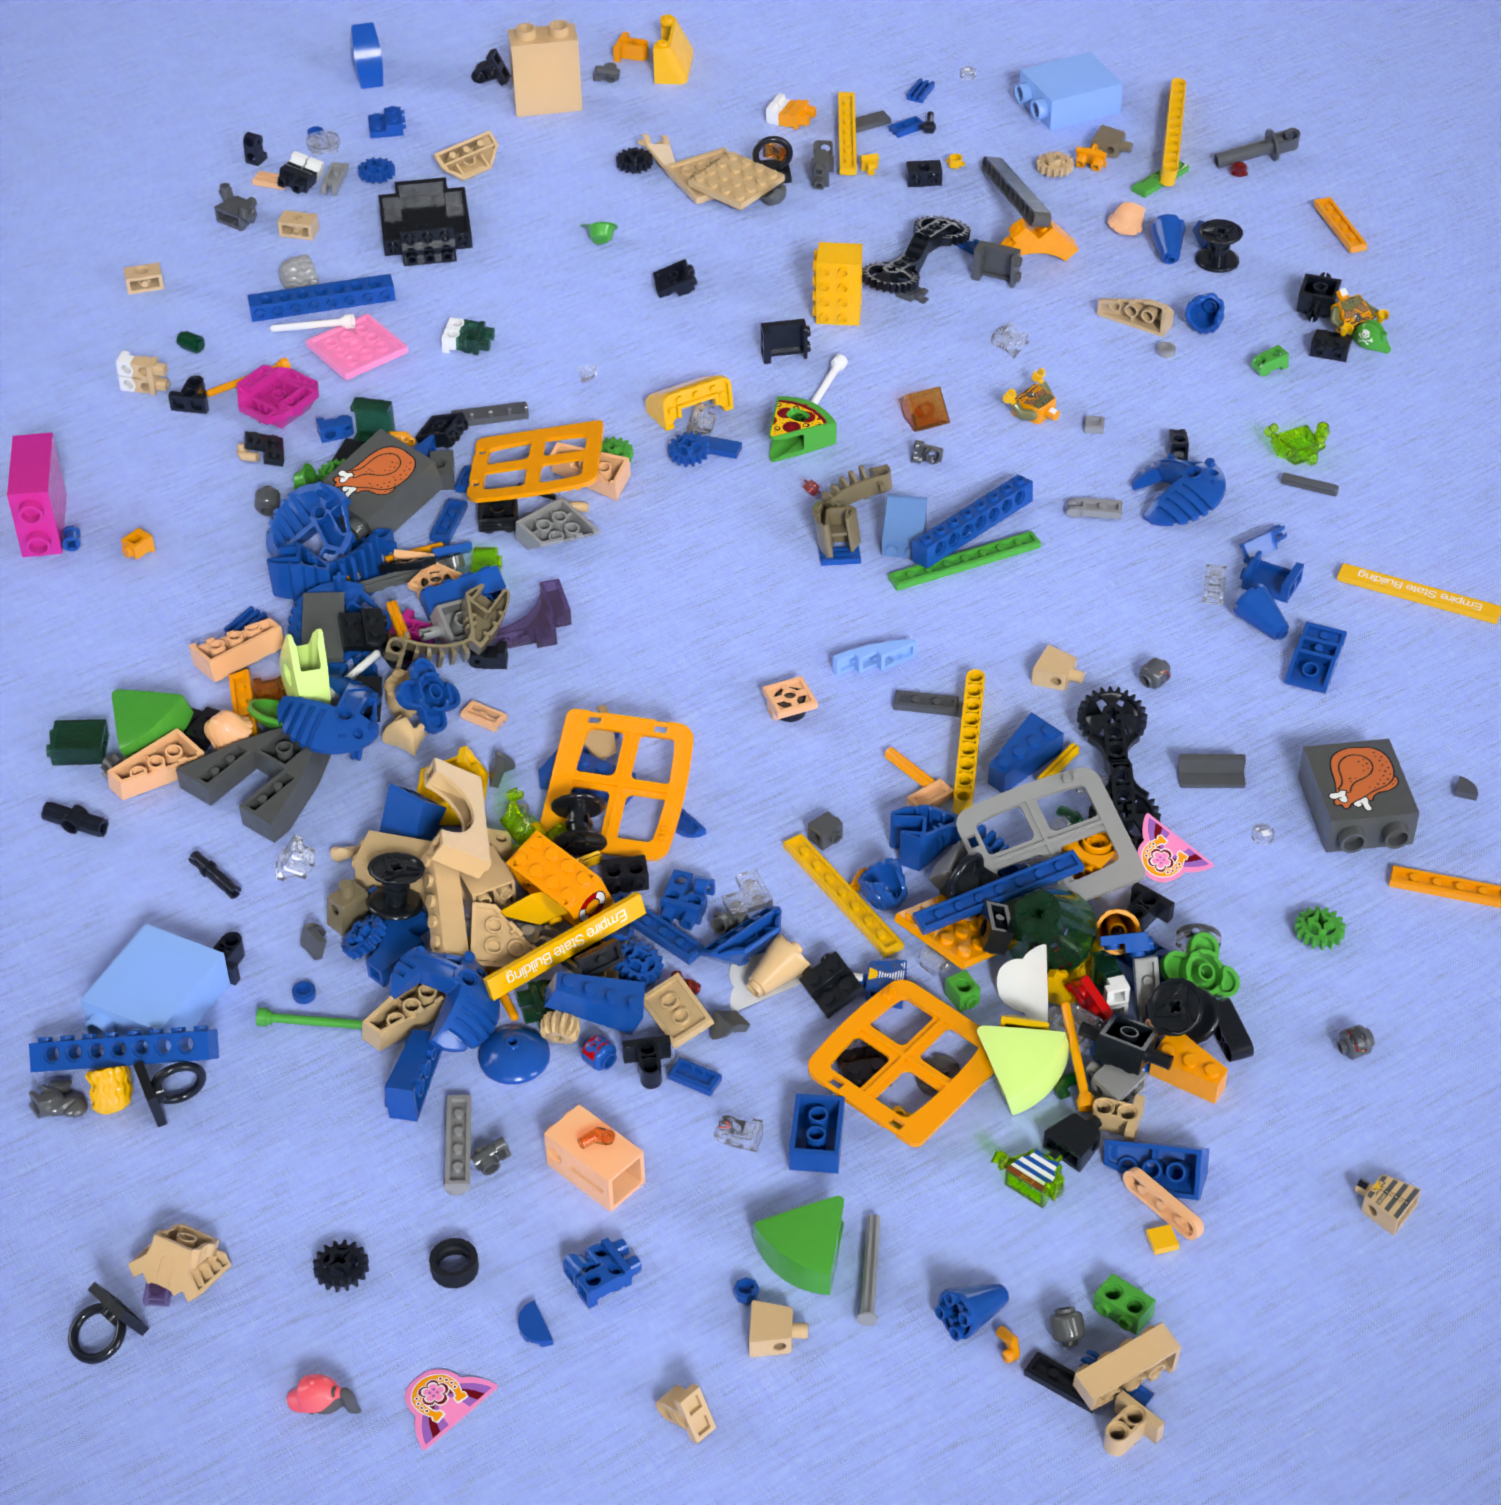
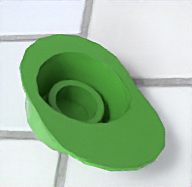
M611 222L580 225L582 228L589 230L590 238L596 245L611 241L614 230L618 228L616 224Z
M305 463L303 469L294 474V490L319 481L312 465Z

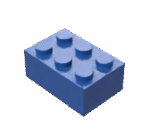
M796 1093L789 1148V1170L839 1174L845 1117V1097Z

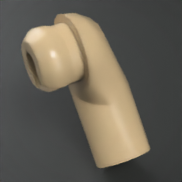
M244 443L237 444L238 450H236V453L242 461L259 462L260 454L258 452H250L248 449H244Z
M569 502L579 512L588 513L589 503Z
M360 845L341 848L335 846L330 850L331 859L335 862H341L352 858L358 853Z

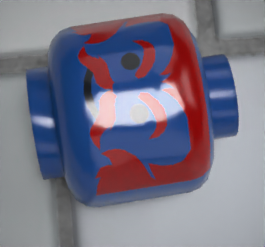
M601 1035L593 1036L583 1042L581 1057L593 1069L597 1071L607 1070L614 1065L617 1059L616 1047Z

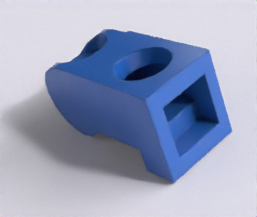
M341 415L328 420H324L323 417L316 418L317 431L322 443L344 439L354 434L351 416Z

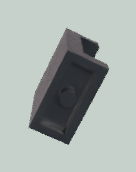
M805 319L761 323V356L764 364H771V357L802 354L804 359H808V352L811 351L808 337L811 336L810 326L806 325Z
M614 937L608 941L601 939L562 961L560 964L574 974L595 976L624 961V956L619 940Z

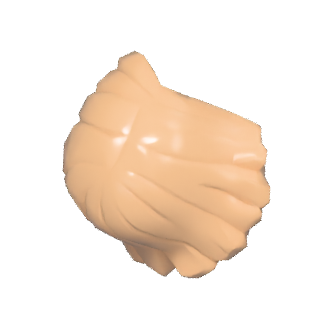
M1124 202L1117 207L1114 213H1111L1107 223L1110 228L1120 235H1136L1143 231L1142 223L1146 209L1134 202Z
M222 710L205 723L204 733L214 749L220 750L235 742L249 738L253 732V723L248 716L244 717L229 710Z

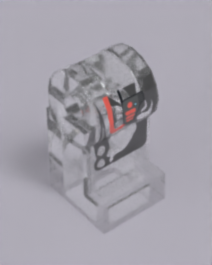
M730 1115L721 1116L714 1132V1138L718 1142L732 1147L757 1152L763 1137V1120L753 1118L752 1122L736 1119Z

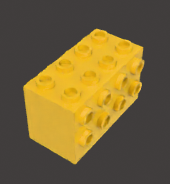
M819 242L818 249H814V305L812 316L816 317V324L860 325L863 244Z

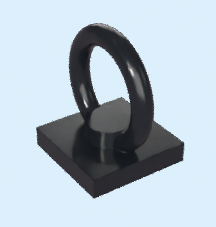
M768 136L761 139L753 149V161L784 174L785 181L782 183H792L789 167L793 156L791 144L780 136ZM779 143L784 146L786 156L784 159L760 160L759 152L766 144Z
M972 852L958 863L939 893L946 899H950L1002 877L984 867V858L981 853Z
M143 1061L133 1064L158 1128L167 1124L160 1103L176 1104L192 1098L201 1091L207 1078L206 1071L201 1065L185 1061L163 1068L151 1081ZM183 1071H190L196 1074L197 1079L195 1083L187 1090L177 1094L164 1093L161 1083L167 1077Z
M94 1282L88 1288V1291L101 1303H96L83 1309L73 1320L68 1332V1346L71 1353L77 1360L87 1364L101 1363L112 1357L124 1341L126 1325L141 1336L149 1330V1327L117 1297ZM101 1313L116 1327L114 1338L104 1350L98 1353H87L79 1345V1331L88 1318Z

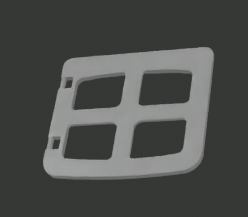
M1080 767L1018 786L963 810L957 817V832L963 841L967 854L972 852L981 853L984 858V867L997 875V872L1003 868L1036 856H1042L1047 860L1062 854V847L1101 832L1107 834L1118 856V860L1103 869L1077 880L1070 876L1057 881V887L1005 902L1009 908L1013 928L1137 883L1145 877V867L1100 776L1090 768ZM1083 788L1097 815L1060 830L1054 831L1050 829L1037 803L1038 799L1071 789ZM1013 808H1021L1034 835L1032 840L995 854H989L977 830V826ZM975 837L979 846L971 848L968 839Z

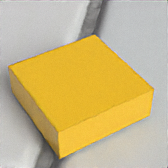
M1170 1224L1146 1230V1237L1154 1255L1179 1249L1178 1240Z

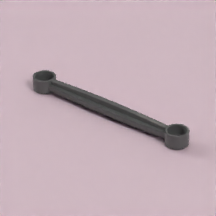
M462 553L447 556L436 561L451 569L465 566ZM421 569L391 572L357 583L362 584L364 591L369 594L384 590L387 587L408 583Z

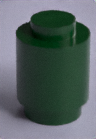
M182 331L177 336V345L187 351L198 354L205 347L204 338L189 331Z

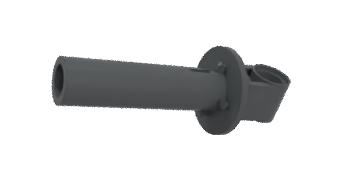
M1289 128L1274 133L1272 129H1267L1263 140L1215 153V165L1219 169L1269 154L1273 161H1278L1280 154L1294 151L1299 147L1300 131L1296 128Z

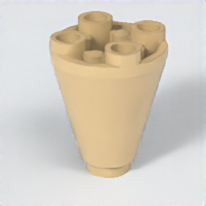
M781 934L773 938L748 979L749 982L746 984V987L750 993L759 998L761 995L764 996L801 976L806 968L811 967L810 963L801 954L803 952L802 947L795 941L790 943Z

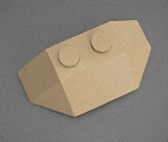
M489 130L437 152L433 156L443 171L465 181L492 168L498 142Z

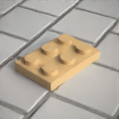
M676 973L644 994L645 1009L663 1034L670 1035L671 1045L674 1049L715 1024L679 973Z

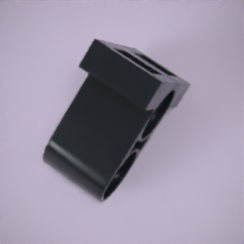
M495 48L489 51L486 61L479 62L476 65L471 77L474 82L479 84L497 78L502 86L507 84L511 75Z
M201 376L189 377L181 392L170 391L168 395L171 411L207 414L209 411L204 379Z
M1139 882L1132 886L1131 904L1126 910L1138 919L1141 932H1144L1156 918L1166 923L1173 919L1175 902Z
M228 932L222 936L213 949L224 953L230 984L236 986L240 981L238 964L244 958L245 950L242 936L238 932Z
M670 1035L622 1041L624 1064L637 1062L642 1086L647 1089L659 1087L662 1083L660 1059L671 1058Z

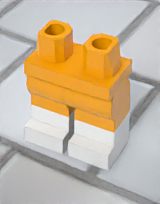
M779 93L766 108V121L768 124L785 127L793 126V129L798 130L801 125L808 126L810 118H815L817 114L816 107L810 106L809 100L786 99L785 94Z

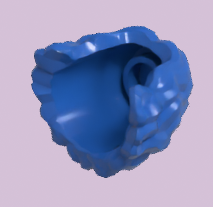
M1215 293L1195 296L1185 308L1186 322L1190 324L1194 331H1198L1199 334L1214 333L1224 320L1225 306L1223 300L1218 298Z
M886 858L882 862L879 861L869 866L857 879L866 900L878 910H895L901 906V903L908 896L905 875L902 873L899 858Z

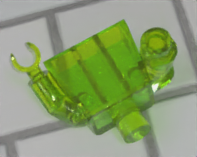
M1326 422L1318 423L1314 434L1308 425L1275 434L1279 430L1276 423H1272L1264 429V434L1272 439L1270 442L1276 455L1286 459L1293 465L1304 462L1311 466L1316 464L1318 452L1326 447L1325 441L1330 434L1329 424Z
M515 787L507 791L506 796L510 803L507 804L506 813L499 821L521 846L536 830L551 841L557 835L568 831L565 825L559 822L547 832L539 820L519 808L516 804V801L524 798L523 790L518 791V788Z

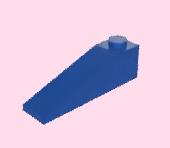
M1105 1139L1103 1164L1123 1174L1132 1167H1138L1175 1198L1200 1200L1208 1174L1210 1148Z

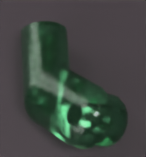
M1059 805L1056 815L1065 818L1070 826L1083 821L1079 812Z

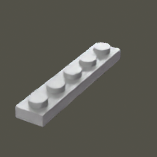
M447 1095L445 1191H470L471 1095Z

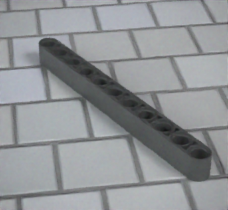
M984 156L982 171L1030 226L1048 228L1051 224V212L1002 158Z

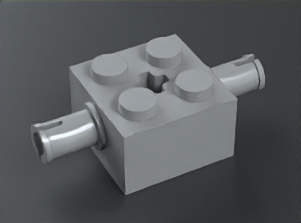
M463 599L437 605L430 615L433 626L420 628L418 631L419 637L423 636L420 638L422 642L438 637L441 644H451L468 638L464 630L461 611Z

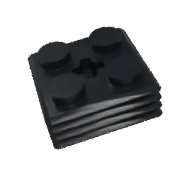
M517 499L478 503L479 532L491 534L496 531H505L510 533L516 530V521H518Z

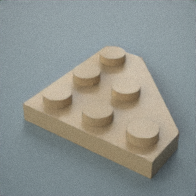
M472 902L469 951L474 953L475 961L484 970L497 971L537 948L526 940L523 936L524 933L512 921L509 922L502 915L500 908L496 904Z

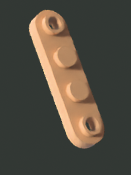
M1132 1167L1123 1174L1126 1188L1188 1240H1195L1203 1234L1204 1226L1201 1218L1138 1167Z

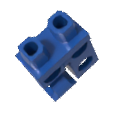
M674 869L664 895L660 900V917L672 924L674 919L680 920V926L683 929L692 930L695 924L700 925L708 905L707 895L713 896L716 891L715 879L698 875L693 877V873ZM683 877L687 881L685 883L678 882V878Z
M607 1237L601 1240V1243L588 1247L585 1250V1257L582 1254L567 1255L563 1261V1272L574 1287L577 1288V1294L590 1309L598 1304V1299L611 1292L619 1291L624 1286L626 1288L631 1285L632 1276L642 1271L641 1261L635 1255L626 1260L623 1258L629 1254V1247L623 1238L611 1242Z

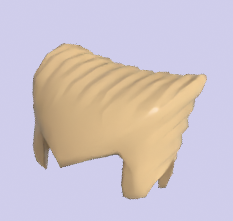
M399 715L385 727L382 741L387 745L399 747L415 757L418 747H420L426 736V732L424 733L425 726L420 723L416 728H413L407 717L401 718L403 715Z

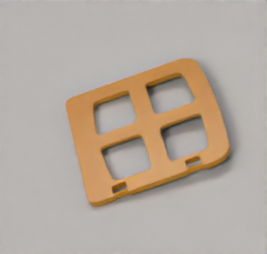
M595 420L479 439L475 446L469 487L467 488L468 500L482 503L518 499L567 490L570 492L572 489L580 490L582 487L593 484L599 474L604 434L603 421ZM587 438L584 450L544 455L546 442ZM531 444L530 453L526 459L489 464L492 452ZM583 461V469L580 475L540 482L541 471L545 466ZM522 469L527 470L525 483L521 486L484 489L486 476L489 474Z
M582 709L570 710L565 718L538 831L551 841L557 835L568 831L565 828L567 819L557 816L551 810V803L555 799L571 794L573 788L603 791L609 794V801L601 834L607 839V846L600 853L617 857L645 855L646 861H658L664 858L670 850L685 799L694 744L691 730L686 725L675 722H661L654 719L604 712L597 713ZM590 717L601 718V723H589ZM655 727H665L667 731L666 733L654 732ZM592 730L615 732L624 735L616 770L612 775H601L577 770L583 746L589 732ZM642 737L665 739L674 742V756L669 783L636 780L632 777L637 750ZM630 796L665 801L653 839L649 842L618 838L625 802Z
M908 980L893 981L871 997L825 1040L811 1056L808 1063V1073L815 1082L824 1088H828L836 1096L845 1097L847 1104L881 1127L894 1133L897 1138L911 1147L923 1145L994 1074V1071L977 1033V1029L980 1026ZM902 1000L910 1002L933 1018L905 1045L894 1042L871 1026V1023ZM947 1030L954 1031L978 1048L973 1057L953 1079L948 1078L924 1062L920 1057ZM857 1038L863 1040L889 1059L860 1088L831 1068L839 1055ZM904 1072L912 1073L939 1092L909 1117L900 1116L876 1099ZM834 1079L843 1086L838 1089L830 1082ZM894 1120L903 1127L898 1130L890 1122Z

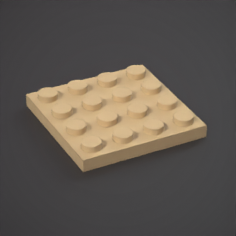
M724 147L665 165L664 172L696 204H702L714 198L688 187V180L729 154V152Z
M732 151L689 179L688 187L741 211L784 182L785 175Z

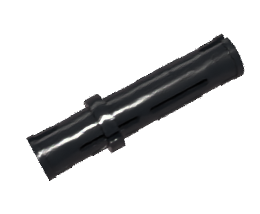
M194 851L190 855L189 862L199 870L203 877L209 878L231 899H235L240 895L241 888L221 872L212 860L206 859L199 851Z

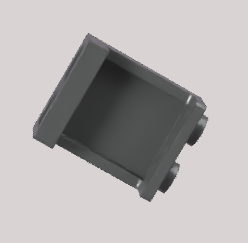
M980 240L974 249L972 280L980 281L982 276L1009 281L1010 288H1014L1016 283L1020 282L1022 275L1019 272L1023 260L1020 257L1021 249Z

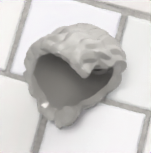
M308 255L291 257L283 261L279 267V280L285 289L318 284V277L315 274L316 270Z

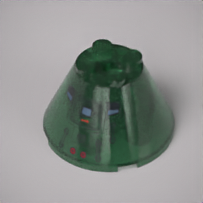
M1047 888L1031 892L1015 904V909L1010 916L1014 936L1008 947L1013 959H1023L1033 948L1046 944L1048 973L1050 969L1067 970V972H1070L1080 966L1091 953L1090 949L1097 938V921L1092 908L1079 894L1063 888Z

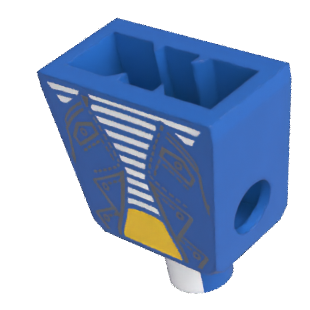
M907 960L871 961L868 967V974L854 973L858 981L866 988L865 1000L868 1001L893 981L906 980ZM903 1000L895 1004L893 1008L902 1009Z

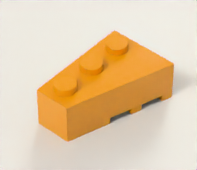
M1165 1035L1156 1050L1173 1055L1172 1066L1168 1071L1151 1063L1149 1075L1215 1104L1225 1089L1228 1069L1187 1035Z

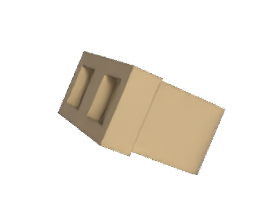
M1136 1094L1133 1104L1106 1097L1097 1098L1093 1102L1092 1115H1096L1101 1120L1102 1126L1099 1129L1124 1135V1141H1135L1144 1111L1145 1096Z
M693 1383L687 1389L675 1385L655 1403L659 1413L666 1420L686 1429L690 1440L696 1444L716 1428L700 1387Z
M1122 1390L1115 1400L1114 1412L1118 1415L1108 1423L1105 1431L1104 1449L1112 1456H1122L1143 1435L1156 1444L1163 1436L1165 1424L1164 1421Z

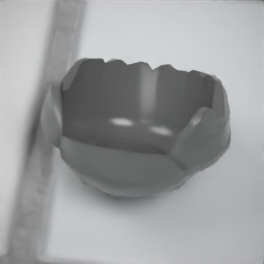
M781 183L780 186L770 190L761 198L769 206L779 204L785 199L787 188Z

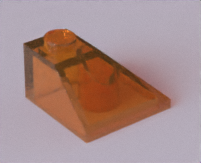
M940 386L907 394L899 398L903 417L914 432L950 423Z

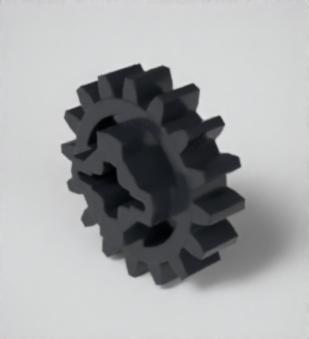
M637 147L628 148L627 151L623 149L622 153H618L616 164L620 171L625 170V173L631 172L634 174L638 172L640 174L641 171L647 172V168L651 169L653 157L649 150L644 151V148L640 150Z
M344 1239L342 1244L338 1245L335 1240L332 1247L325 1244L324 1252L317 1251V1259L313 1260L314 1276L317 1278L319 1285L325 1283L326 1290L333 1286L336 1292H339L341 1287L349 1291V1285L353 1284L355 1287H358V1279L365 1280V1272H369L368 1255L365 1254L363 1247L357 1248L355 1241L347 1245V1240Z

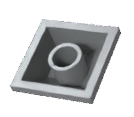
M962 840L958 841L935 864L929 880L939 891L950 878L958 863L968 855Z

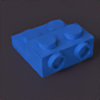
M400 106L384 108V114L375 113L368 115L370 139L404 136L403 129H406L404 110H401Z
M1148 932L1097 937L1098 946H1104V950L1120 949L1119 944H1122L1123 953H1128L1129 957L1145 956L1144 951L1154 950L1153 937L1148 936Z

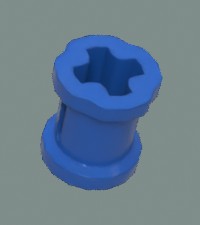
M67 526L63 529L64 539L62 546L65 550L73 552L80 548L79 538L81 533L78 527Z

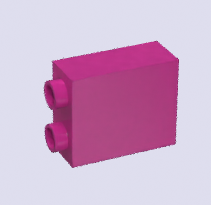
M53 432L12 436L7 497L22 557L63 554L62 541L64 539L63 529L65 526L67 493Z

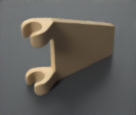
M642 134L644 140L639 139L638 143L649 150L662 168L675 162L668 136L661 135L663 141L651 144L649 135Z
M603 704L596 707L598 713H609L607 707ZM598 718L600 721L596 722V724L601 723V718ZM601 730L589 732L584 746L594 757L604 760L617 753L614 732Z

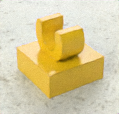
M878 153L861 155L860 170L867 171L868 176L875 175L874 170L878 169Z

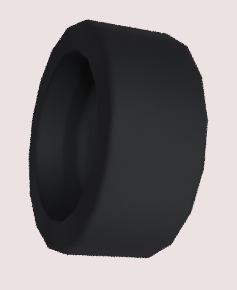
M461 1238L446 1239L438 1243L430 1253V1271L433 1279L440 1286L455 1289L464 1287L472 1282L478 1274V1254L475 1247L469 1241ZM451 1255H462L469 1259L468 1265L459 1271L449 1272L439 1267L440 1262Z

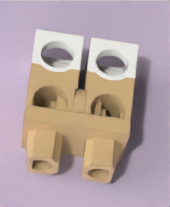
M122 350L116 360L119 384L122 391L150 393V395H156L158 390L167 391L170 386L169 379L161 378V376L167 374V364L159 363L158 357L130 355L129 351Z

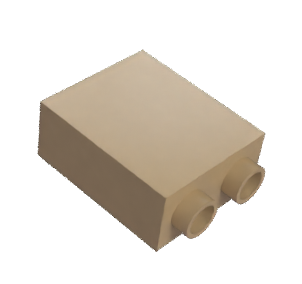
M554 20L549 23V26L535 27L531 23H522L517 25L515 29H508L512 91L516 116L523 117L582 111L579 46L574 23H568L565 20Z

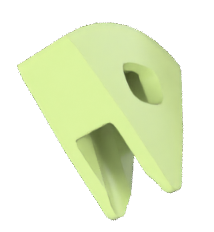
M316 629L312 633L309 643L296 646L291 634H286L279 666L287 696L303 697L331 705L328 665L322 629Z
M985 1025L977 1029L980 1041L992 1065L993 1075L1012 1116L1036 1105L1052 1091L1060 1080L1070 1053L1066 1032Z

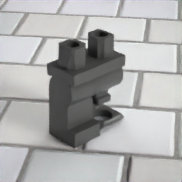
M817 140L813 143L812 186H814V189L823 190L824 187H829V172L834 171V156H831L833 155V143L827 140ZM828 145L830 150L821 149V146Z

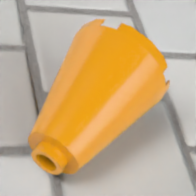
M1119 908L1104 912L1098 918L1094 927V936L1097 944V937L1141 932L1138 919L1131 912ZM1119 944L1120 949L1104 951L1109 954L1122 955V944Z

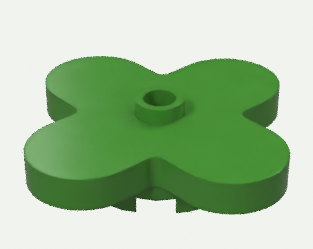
M1207 932L1193 935L1188 940L1186 953L1172 951L1165 954L1159 963L1160 973L1165 980L1170 978L1187 979L1197 987L1209 991L1214 997L1222 999L1231 997L1237 993L1240 987L1238 974L1233 968L1223 965L1218 959V942L1213 935Z

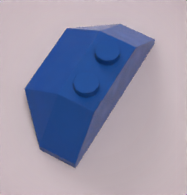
M766 906L698 951L700 956L725 964L737 966L747 964L750 961L749 958L765 952L772 939L780 933L782 916L780 906Z

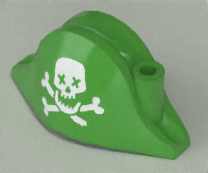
M1366 320L1356 329H1353L1351 335H1353V340L1358 345L1386 354L1391 352V347L1386 339L1387 332L1376 320Z

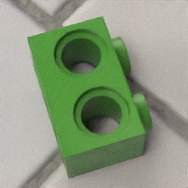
M1112 1273L1095 1292L1093 1309L1101 1316L1108 1317L1116 1322L1122 1329L1129 1330L1137 1335L1154 1315L1156 1299Z

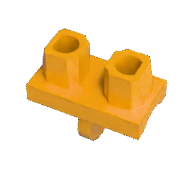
M1095 143L1092 148L1077 146L1076 166L1084 168L1086 163L1091 164V169L1099 172L1102 167L1106 168L1107 153L1099 150L1098 144Z

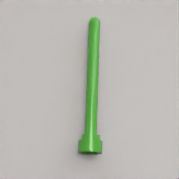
M258 1007L256 1014V1026L267 1027L272 1025V1023L362 1029V1021H364L273 1013L269 1008Z

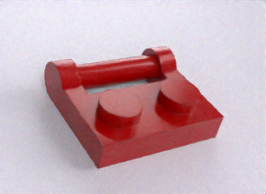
M1088 975L1075 978L1064 986L1068 992L1073 994L1088 1016L1087 1021L1091 1025L1108 1020L1114 1014Z

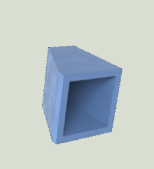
M900 495L887 496L882 537V556L912 558V541L926 533L927 498Z

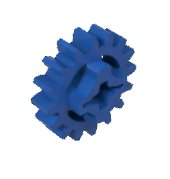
M372 157L358 165V175L366 183L372 182L374 184L378 182L381 184L382 182H388L387 179H393L392 176H395V164L392 163V160L388 161V158L381 159L379 157L375 159Z
M693 431L690 434L683 432V436L677 434V439H671V444H668L669 458H671L672 462L677 461L678 466L683 463L685 467L688 464L694 467L696 462L702 464L701 459L707 460V455L710 454L709 441L706 440V436L701 437V433L694 435Z
M374 914L371 917L367 915L365 920L360 919L353 924L351 931L346 933V938L342 939L344 943L341 945L342 951L353 960L357 957L361 959L363 954L368 955L376 949L377 943L382 942V936L386 935L384 931L387 929L386 923Z
M630 940L629 945L622 943L621 950L624 958L626 956L627 958L616 964L614 971H620L619 978L625 977L627 978L626 980L645 982L646 987L648 982L653 985L656 979L660 978L664 964L661 963L663 957L657 956V949H650L651 944L643 946L642 941L635 944L633 940Z

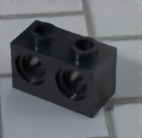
M645 855L600 860L602 881L610 894H617L620 891L624 893L649 889V874Z

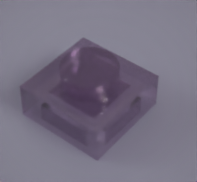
M146 1282L142 1299L144 1306L169 1307L172 1292L152 1282L149 1284Z

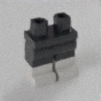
M294 151L287 164L285 163L280 168L277 185L282 188L286 186L291 187L293 192L297 194L301 192L307 193L323 176L324 162L312 157L308 159L307 155Z

